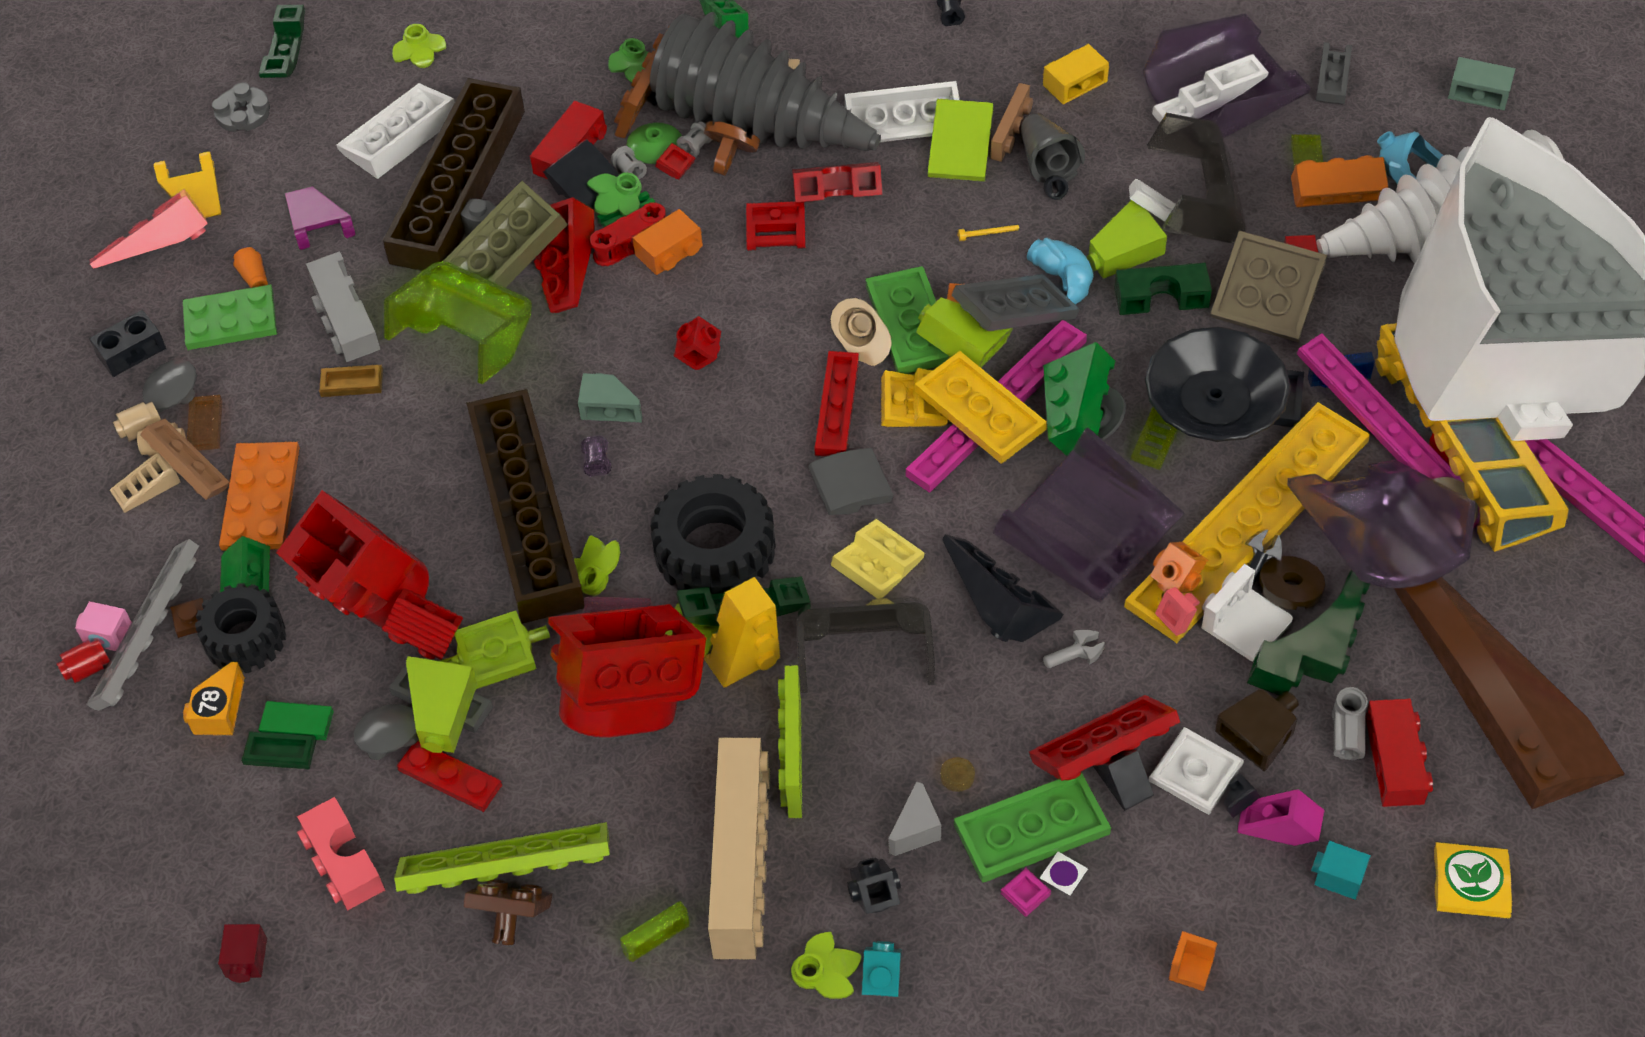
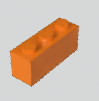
M1370 155L1361 156L1353 160L1334 158L1328 162L1306 160L1296 164L1291 175L1296 207L1378 201L1382 189L1388 188L1384 158H1374Z

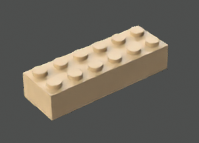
M719 738L708 923L713 959H756L757 947H763L764 945L762 915H765V893H763V883H766L767 873L766 861L764 859L765 851L768 848L766 820L769 819L767 789H770V768H768V751H762L761 738Z

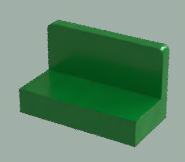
M241 536L223 552L221 556L220 592L224 591L223 587L230 585L231 588H235L237 584L245 583L247 588L253 584L257 585L259 590L265 589L269 592L270 546Z

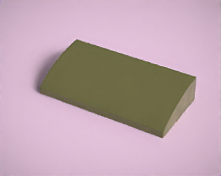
M521 181L443 260L440 266L485 308L568 224L558 212Z

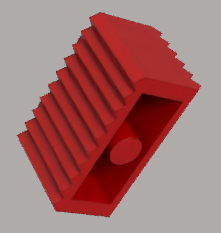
M404 588L398 596L382 631L388 633V637L398 644L408 643L418 648V652L428 659L438 658L442 660L463 617Z

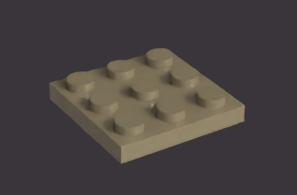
M1239 231L1210 313L1211 317L1299 343L1327 260V255Z

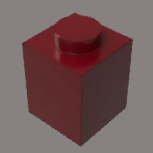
M224 924L218 965L225 977L233 982L245 983L250 981V978L262 977L267 937L260 924Z

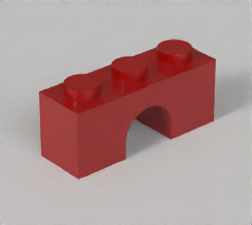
M878 162L792 169L795 202L825 200L827 197L851 195L853 197L883 195L881 167Z

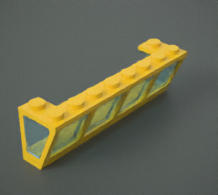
M1397 323L1382 325L1380 327V338L1377 340L1378 358L1375 359L1377 371L1381 376L1386 375L1391 384L1398 383L1401 380L1409 402L1411 404L1415 403L1420 411L1423 425L1426 428L1430 427L1438 449L1441 452L1445 451L1448 456L1454 475L1460 476L1464 482L1468 498L1471 501L1475 500L1479 506L1480 521L1479 525H1477V533L1483 543L1488 542L1495 552L1565 527L1569 509L1525 440L1512 441L1498 418L1431 421L1414 395L1396 347L1394 338Z

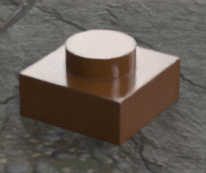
M203 598L170 607L178 638L197 633L195 623L198 620L196 615L199 610H203Z

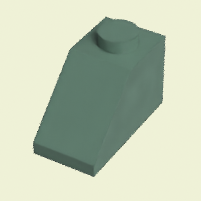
M583 373L578 398L581 420L642 423L643 417L640 400L614 375Z

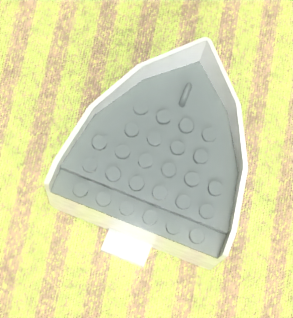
M1491 117L1485 120L1460 165L1400 298L1394 340L1414 395L1431 421L1498 418L1512 441L1564 438L1573 426L1566 414L1605 412L1619 408L1627 401L1645 376V235L1624 211L1573 165Z

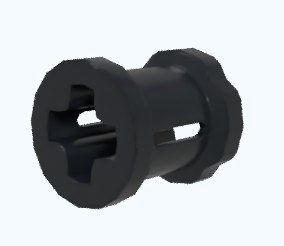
M961 0L936 1L942 11L940 19L944 26L962 24L965 14L963 9L960 8Z

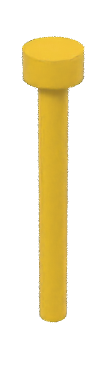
M1019 225L966 232L964 229H959L958 237L959 241H965L966 237L1019 230Z

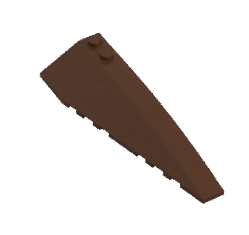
M1396 532L1366 541L1365 544L1531 809L1624 776L1625 773L1589 718Z

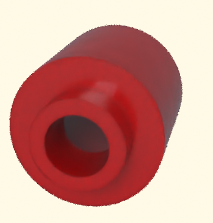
M98 639L92 642L87 640L61 653L62 661L58 662L57 666L65 681L72 678L76 684L103 670V665L109 663L110 660Z

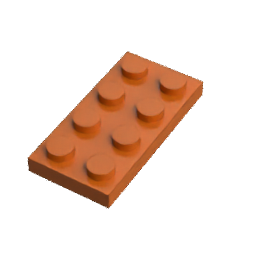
M298 442L236 443L219 542L221 551H226L241 536L270 546V549H279L286 540L300 449Z

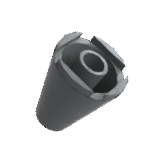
M1031 114L1024 119L1021 124V134L1029 169L1035 180L1039 183H1044L1052 175L1061 176L1067 182L1073 179L1078 174L1076 170L1085 161V150L1081 142L1043 114Z

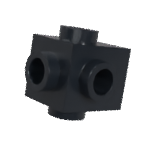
M868 858L860 861L857 867L849 869L852 881L847 882L850 898L853 903L858 902L866 914L882 912L889 907L900 904L897 889L901 888L897 871L895 868L890 869L883 859Z

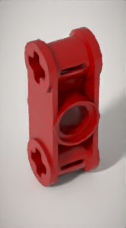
M659 203L645 204L642 208L595 231L590 237L591 246L595 249L593 253L594 262L600 266H610L635 254L633 237L665 218L666 210L664 206Z

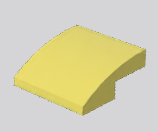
M875 519L856 532L853 543L833 556L831 566L878 600H881L920 563L925 553Z

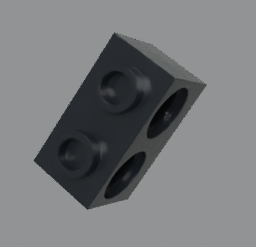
M144 310L89 338L97 357L112 377L166 349L160 331Z

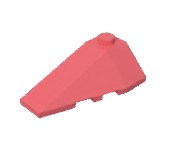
M183 189L156 208L152 215L153 219L150 221L145 219L138 222L128 232L129 236L126 238L124 236L119 237L91 258L90 265L94 269L185 241L189 237L194 240L206 231L204 226L208 222L187 191Z

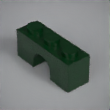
M1206 263L1116 270L1114 289L1119 315L1149 313L1151 297L1159 293L1173 296L1178 302L1179 310L1209 308L1212 289Z

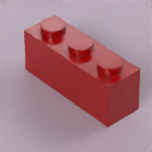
M574 100L530 155L533 174L547 179L543 171L581 142L587 139L594 145L597 140H602L607 131L604 112Z
M1411 699L1369 701L1365 720L1382 807L1424 805L1428 793L1433 791V779L1431 772H1426L1424 762H1426L1427 751L1425 742L1419 741V713L1413 712Z

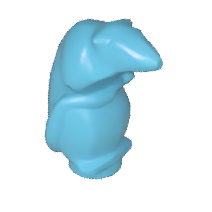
M1044 238L1043 241L1038 239L1031 245L1027 253V260L1032 262L1033 265L1039 266L1046 273L1059 276L1063 281V290L1067 291V297L1074 304L1079 303L1088 295L1089 286L1093 281L1094 274L1088 259L1081 250L1065 242Z

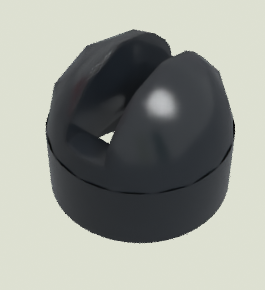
M1052 175L1045 180L1043 189L1048 197L1059 200L1067 194L1068 183L1061 176ZM1053 181H1054V185H1055V187H1056V189H1057V191H1058V192H1056V193H1053V189H1052V185H1051V183H1052Z

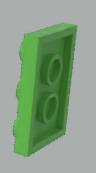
M271 284L183 300L185 345L187 350L277 335L274 293Z

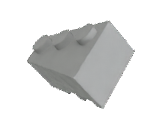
M340 251L306 263L316 294L311 297L317 314L321 312L324 314L320 318L326 333L332 332L334 335L330 340L335 353H342L346 362L380 350L375 330L362 301L359 300L351 275H347Z

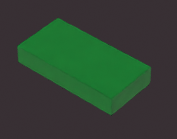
M267 701L258 730L259 732L314 735L317 740L326 741L334 711L332 706Z

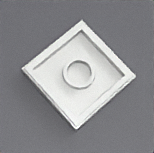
M1184 727L1149 776V782L1209 815L1228 788L1230 782L1243 766L1244 760Z

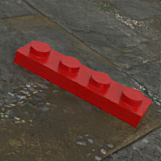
M828 352L815 442V456H830L847 451L859 366V353Z

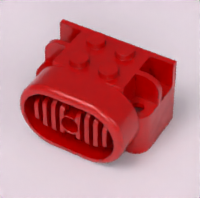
M323 490L276 552L298 573L295 578L307 586L308 590L323 601L327 599L332 602L335 608L347 616L352 612L360 618L364 617L380 628H383L398 596L404 588L425 598L429 587V571L420 559L384 534L367 519Z
M670 604L548 617V624L561 636L560 643L555 644L551 648V657L558 664L557 683L561 687L559 717L568 728L587 736L607 738L664 729L674 720L677 701L690 699L699 690L707 638ZM669 630L673 631L672 635H667L665 633Z

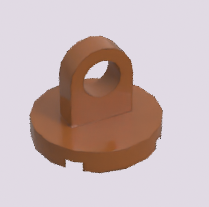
M712 121L707 122L704 134L714 141L721 143L715 158L713 171L726 176L736 150L740 149L751 153L757 152L760 143L759 138L752 135L750 139L746 137L747 132L744 129L718 121L714 122L713 125Z

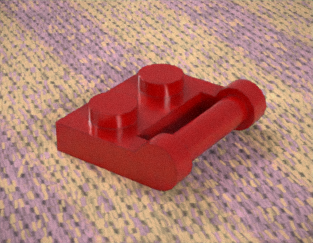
M804 202L746 203L747 251L756 250V247L797 246V249L806 248ZM796 231V234L756 236V233Z

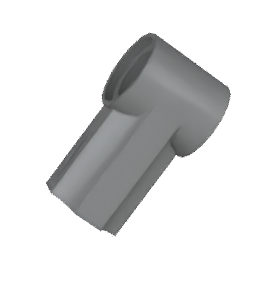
M1346 687L1338 693L1333 707L1334 756L1340 759L1356 760L1362 759L1365 756V710L1368 701L1364 692L1358 688ZM1343 706H1350L1356 711H1348Z

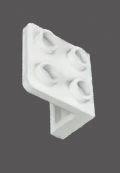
M1244 564L1236 573H1229L1222 584V589L1217 594L1211 593L1202 606L1204 616L1201 628L1253 662L1263 641L1273 642L1278 640L1291 626L1293 617L1252 590L1255 570Z

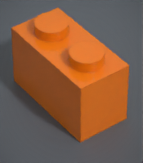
M680 209L633 237L635 256L655 275L660 274L664 270H671L677 262L687 256L695 255L703 247L701 228Z

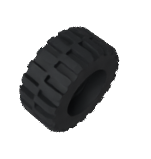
M713 474L711 478H705L704 475L696 476L692 482L685 480L679 483L677 490H669L664 495V501L658 502L654 509L655 515L651 518L650 527L656 565L659 572L664 574V579L670 585L677 584V590L709 587L711 594L725 593L753 577L756 579V576L763 578L769 571L768 564L773 563L776 543L772 510L768 506L764 495L759 492L757 493L756 488L747 482L743 485L741 479L730 476V479L723 478L722 474ZM710 523L728 524L742 532L732 543L715 549L699 548L685 540L693 530Z

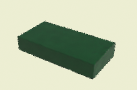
M249 731L241 761L243 765L310 769L317 739L314 735Z

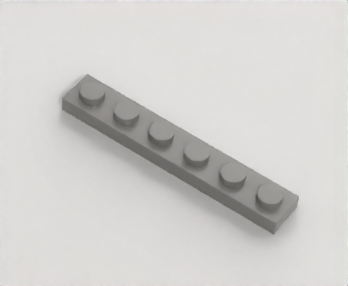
M190 539L173 548L86 705L92 709L100 711L108 706L113 707L122 697L124 690L121 687L123 683L135 673L139 665L136 662L139 654L144 652L153 640L151 633L154 627L158 626L168 613V610L165 608L169 600H172L179 593L182 587L180 583L182 576L188 573L196 562V558L193 556L199 545Z

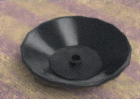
M1223 327L1191 329L1168 339L1151 357L1145 376L1149 402L1166 423L1188 436L1214 442L1244 440L1270 428L1286 410L1291 390L1286 366L1269 345L1246 332Z

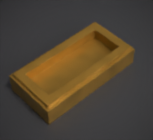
M382 364L321 369L320 396L331 397L382 393Z

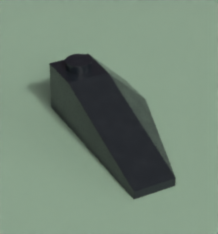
M944 535L942 541L982 620L992 628L990 632L993 636L1004 642H1008L1009 639L1024 642L1061 620L1064 614L1036 590H1033L1031 593L1025 588L1016 585L1020 578L1013 573L1009 574L1001 568L994 567L996 561L966 539Z

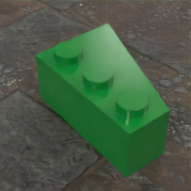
M1097 342L1043 365L1048 440L1066 456L1076 455L1096 445L1103 411L1100 407L1103 395H1108L1110 387L1107 384L1109 370L1114 369L1116 362Z

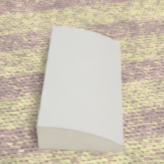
M956 81L845 94V108L847 110L851 109V113L877 130V134L881 135L880 142L930 137L933 133L937 99L959 100Z
M418 83L336 144V146L344 156L379 179L440 132L455 101L450 96Z

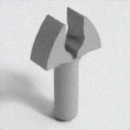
M1075 630L1073 631L1074 644L1044 656V665L1047 668H1052L1077 657L1087 659L1090 665L1102 654L1105 642L1099 643L1094 647L1084 646L1086 642L1098 639L1099 632Z

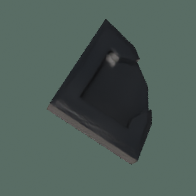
M1239 773L1229 784L1231 790L1227 798L1225 797L1224 804L1227 811L1234 818L1259 799L1260 795L1243 775Z

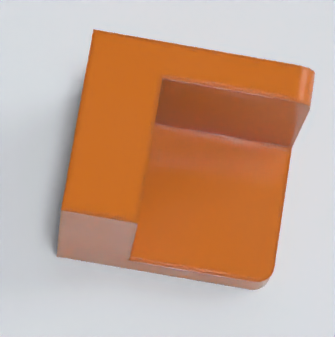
M1182 931L1172 961L1169 980L1204 991L1214 961L1217 943Z

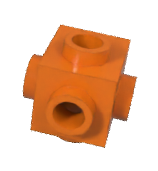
M1170 542L1167 548L1156 556L1153 562L1155 568L1150 576L1159 582L1157 586L1164 592L1176 587L1181 593H1189V591H1193L1199 585L1202 579L1200 573L1208 559L1184 542Z

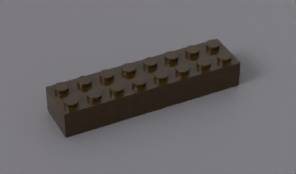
M467 78L383 239L390 265L444 275L445 270L440 264L459 245L465 233L461 212L469 199H482L525 113L520 87Z
M524 389L467 402L470 422L521 624L584 609L585 604L579 576L528 390Z

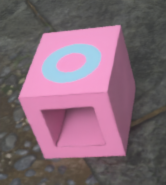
M89 601L84 612L78 616L75 629L82 642L87 640L92 642L98 639L104 649L116 651L132 622L123 608Z

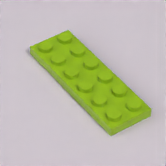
M607 822L400 857L394 877L397 892L406 890L408 894H416L427 890L428 886L442 884V887L450 888L461 885L463 880L477 878V881L480 882L494 880L498 877V874L512 872L516 876L526 875L533 872V868L547 866L548 869L552 870L561 869L568 866V862L582 860L583 863H596L603 860V856L610 855Z

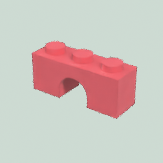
M335 797L297 816L302 827L301 830L297 831V834L306 850L314 849L316 856L311 859L320 877L327 874L331 880L330 883L326 884V887L335 904L342 900L348 911L385 891L381 878L365 849L351 856L337 855L339 848L343 844L356 837Z

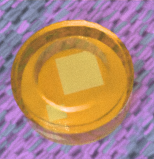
M961 757L950 758L941 767V782L951 791L960 792L967 790L974 782L975 769L967 759Z

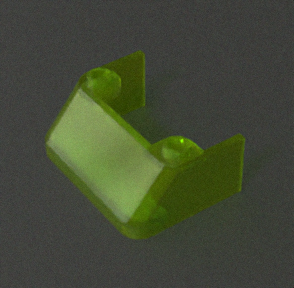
M436 262L384 299V338L390 341L407 327L420 333H429L441 325L449 327L479 341L478 383L484 384L512 361L530 320L532 303L527 297L452 263Z

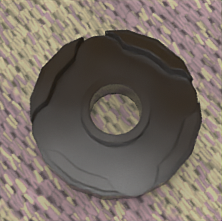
M1281 556L1280 560L1270 559L1263 565L1258 579V584L1262 588V594L1267 600L1276 606L1290 610H1297V606H1305V609L1313 607L1320 602L1326 586L1324 575L1318 567L1307 560L1294 556ZM1285 581H1292L1298 585H1289Z

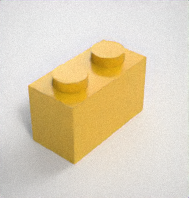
M1087 44L1044 66L1043 86L1064 105L1108 81L1109 62L1090 44Z

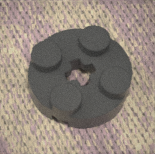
M243 82L236 84L233 89L226 91L212 103L214 115L219 126L232 132L243 129L245 131L253 130L262 125L269 116L270 104L267 95L262 90L250 87L249 84ZM239 107H247V110L245 111L237 110Z

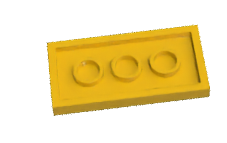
M961 351L915 383V392L1000 464L1004 463L1047 430V421Z

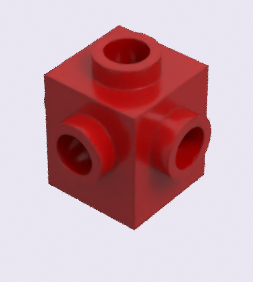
M700 316L689 323H684L676 334L677 343L674 357L694 370L702 369L717 359V354L720 351L719 343L722 331Z

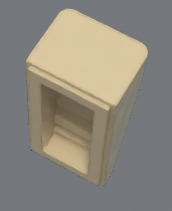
M156 453L112 487L110 492L124 513L181 482L177 472L173 470L171 465L159 453ZM152 477L153 480L148 483L146 479ZM138 483L143 487L139 491L134 486ZM127 489L132 494L129 499L123 493Z

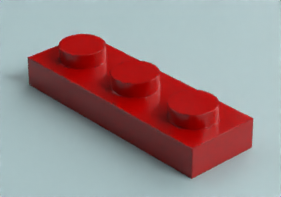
M419 741L408 749L397 765L398 771L482 812L486 810L502 787L501 780L443 752L433 753L425 748H421Z

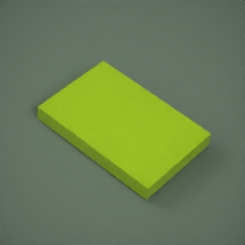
M937 99L928 177L985 181L993 103Z

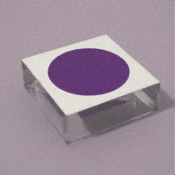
M1057 852L1039 880L1049 889L1070 900L1088 874V868Z

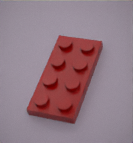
M1143 695L1029 751L1034 765L1061 781L1072 780L1080 776L1081 771L1093 765L1098 766L1109 762L1111 756L1121 751L1133 750L1139 747L1142 741L1152 736L1166 734L1170 727L1180 723V719L1176 709L1147 695Z

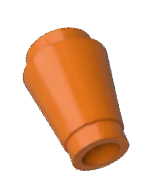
M252 247L242 248L237 251L233 257V266L249 287L268 285L261 254Z

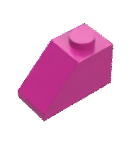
M1299 789L1262 797L1241 812L1237 832L1293 846L1319 841L1324 809Z

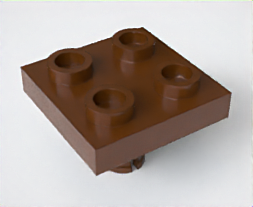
M494 879L487 881V884H478L476 888L466 892L464 907L496 912L492 942L500 944V941H502V945H514L517 915L535 917L549 909L552 893L542 892V886L522 884L521 889L508 887L507 881Z

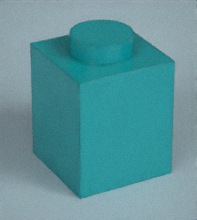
M1329 841L1325 853L1318 851L1311 871L1318 874L1314 885L1356 900L1371 855Z

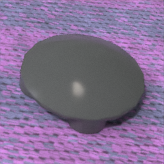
M182 359L171 360L160 365L144 383L142 391L143 401L146 404L152 402L158 413L180 403H189L195 397L193 388L197 378L196 368L189 361Z
M388 704L375 708L362 717L353 733L355 744L362 751L367 752L369 758L373 760L382 759L387 753L397 751L403 746H412L419 740L415 728L413 709L402 704Z

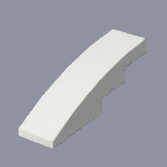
M1254 54L1206 71L1204 80L1179 89L1178 97L1155 105L1152 114L1168 133L1232 101L1265 79L1269 72Z

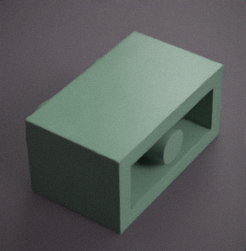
M1458 57L1448 99L1505 110L1516 68Z

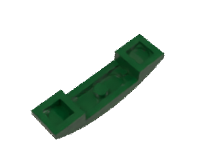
M304 4L277 5L273 18L275 31L268 56H263L259 70L260 78H285L293 73L297 65L304 30Z
M802 576L771 580L769 588H763L775 604L776 617L797 612L810 606L811 601ZM709 587L677 591L676 595L682 615L690 623L720 626L717 622V617L725 593L711 594Z

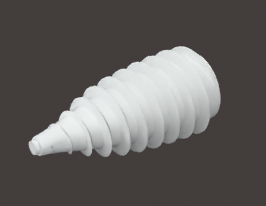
M1532 129L1522 134L1564 160L1559 148L1549 137L1541 135ZM1470 147L1463 148L1457 158L1452 155H1444L1439 160L1436 168L1430 164L1422 165L1416 179L1411 175H1403L1399 179L1396 192L1390 188L1382 189L1376 206L1370 203L1365 204L1359 216L1354 219L1349 218L1345 224L1323 234L1321 239L1316 241L1318 252L1327 255V258L1368 255L1371 259L1372 254H1387L1392 262H1395L1397 253H1407L1411 260L1416 263L1459 167Z

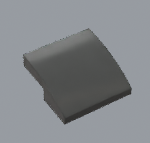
M872 448L833 454L809 464L808 468L829 515L852 514L858 512L861 505L884 504L890 502L894 496Z

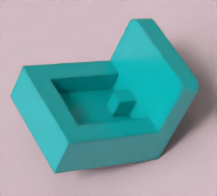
M873 941V947L865 948L862 995L899 996L902 949H894L893 942Z

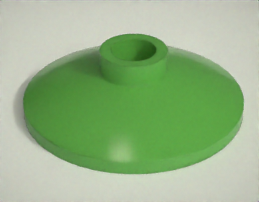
M648 123L636 128L629 135L627 146L634 151L637 160L647 164H656L657 159L671 143L677 146V139L682 135L675 127L669 124Z

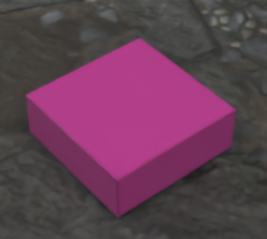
M1025 868L1001 889V894L1026 917L1051 895V890Z

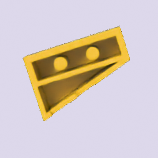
M753 577L726 591L717 617V622L720 626L718 632L712 634L710 639L713 648L711 654L705 655L704 658L723 688L759 669L767 670L780 659L776 607L757 579Z

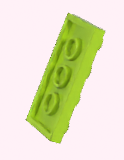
M798 665L785 666V679H778V696L780 700V709H778L780 739H778L780 759L779 790L781 807L788 808V818H802L801 693Z

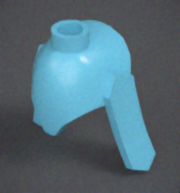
M1389 131L1381 135L1377 140L1381 147L1379 157L1384 158L1386 174L1389 178L1395 180L1397 184L1403 175H1411L1416 179L1410 172V166L1407 161L1408 155L1411 152L1435 168L1441 157L1444 156L1415 131L1398 136Z

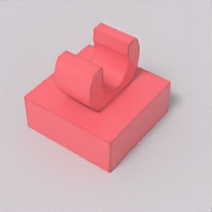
M1174 587L1166 590L1155 614L1177 636L1186 632L1197 611L1194 606L1199 605L1200 601L1192 593L1183 595Z

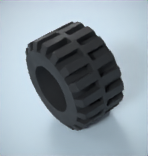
M245 583L237 584L235 588H231L230 585L223 587L224 591L220 593L216 591L211 594L212 599L210 601L205 600L202 603L203 610L197 612L196 618L198 622L195 623V627L209 660L213 665L217 664L219 669H222L230 662H238L240 668H243L245 673L252 672L251 667L255 665L261 669L265 667L264 661L266 659L272 662L276 658L274 651L281 652L284 647L282 640H286V627L273 596L270 597L269 592L265 589L259 590L257 585L251 584L247 588ZM241 622H254L244 632L227 634L233 626Z

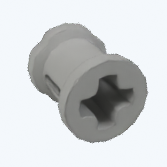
M695 121L691 125V130L685 136L677 139V146L696 158L705 143H710L713 139L704 134L706 124L701 121L698 123Z
M628 146L618 148L611 156V164L620 169L622 173H632L638 179L645 176L647 171L646 165L635 158L634 151Z

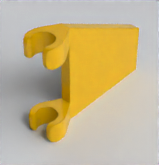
M210 152L199 154L202 171L171 178L165 161L154 163L157 182L171 198L185 189L205 218L221 215L214 161L211 158Z

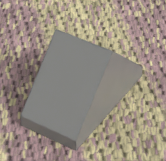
M916 782L888 838L889 854L896 856L941 840V823L922 783Z

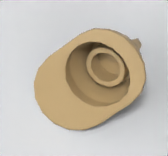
M848 298L839 302L833 309L830 320L831 328L847 352L859 353V361L868 365L875 366L883 362L889 355L892 346L891 335L877 311L867 302L858 298Z

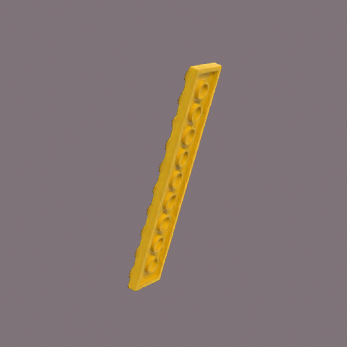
M1317 402L1182 541L1208 559L1200 573L1202 579L1199 585L1193 591H1189L1200 603L1194 606L1197 611L1186 632L1176 636L1155 614L1165 592L1157 586L1159 582L1150 575L1126 598L1124 607L1178 643L1203 617L1204 610L1202 606L1211 593L1217 594L1222 589V584L1229 573H1236L1244 564L1249 566L1254 553L1251 546L1245 545L1247 540L1255 533L1268 529L1262 541L1264 549H1267L1271 545L1275 534L1280 535L1368 443L1370 434Z

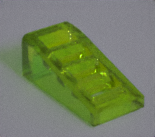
M1154 407L1151 409L1130 460L1160 470L1179 430L1166 423ZM1155 422H1158V423L1164 424V425H1166V426H1169V427H1171V428H1170V430H1167V429L1158 427V426H1156V425H1154V424H1155ZM1151 431L1167 436L1166 440L1150 435ZM1150 441L1163 447L1160 450L1145 443ZM1144 450L1158 455V458L1154 460L1140 453Z

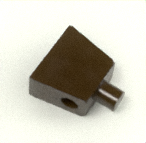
M1257 690L1221 712L1217 718L1215 732L1262 771H1266L1294 734L1297 718L1292 712L1299 706L1298 700L1288 691H1284L1274 699L1266 691Z

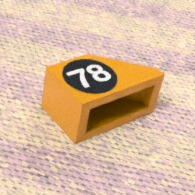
M230 662L192 690L190 702L184 706L183 718L184 722L188 723L193 735H233L245 679L238 662Z

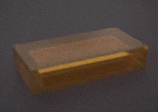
M220 395L194 397L189 402L187 440L198 451L220 449L222 398Z

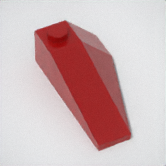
M574 197L550 205L568 225L534 260L535 267L540 270L543 279L541 285L551 313H559L578 307L592 249L590 237L595 232L594 209Z

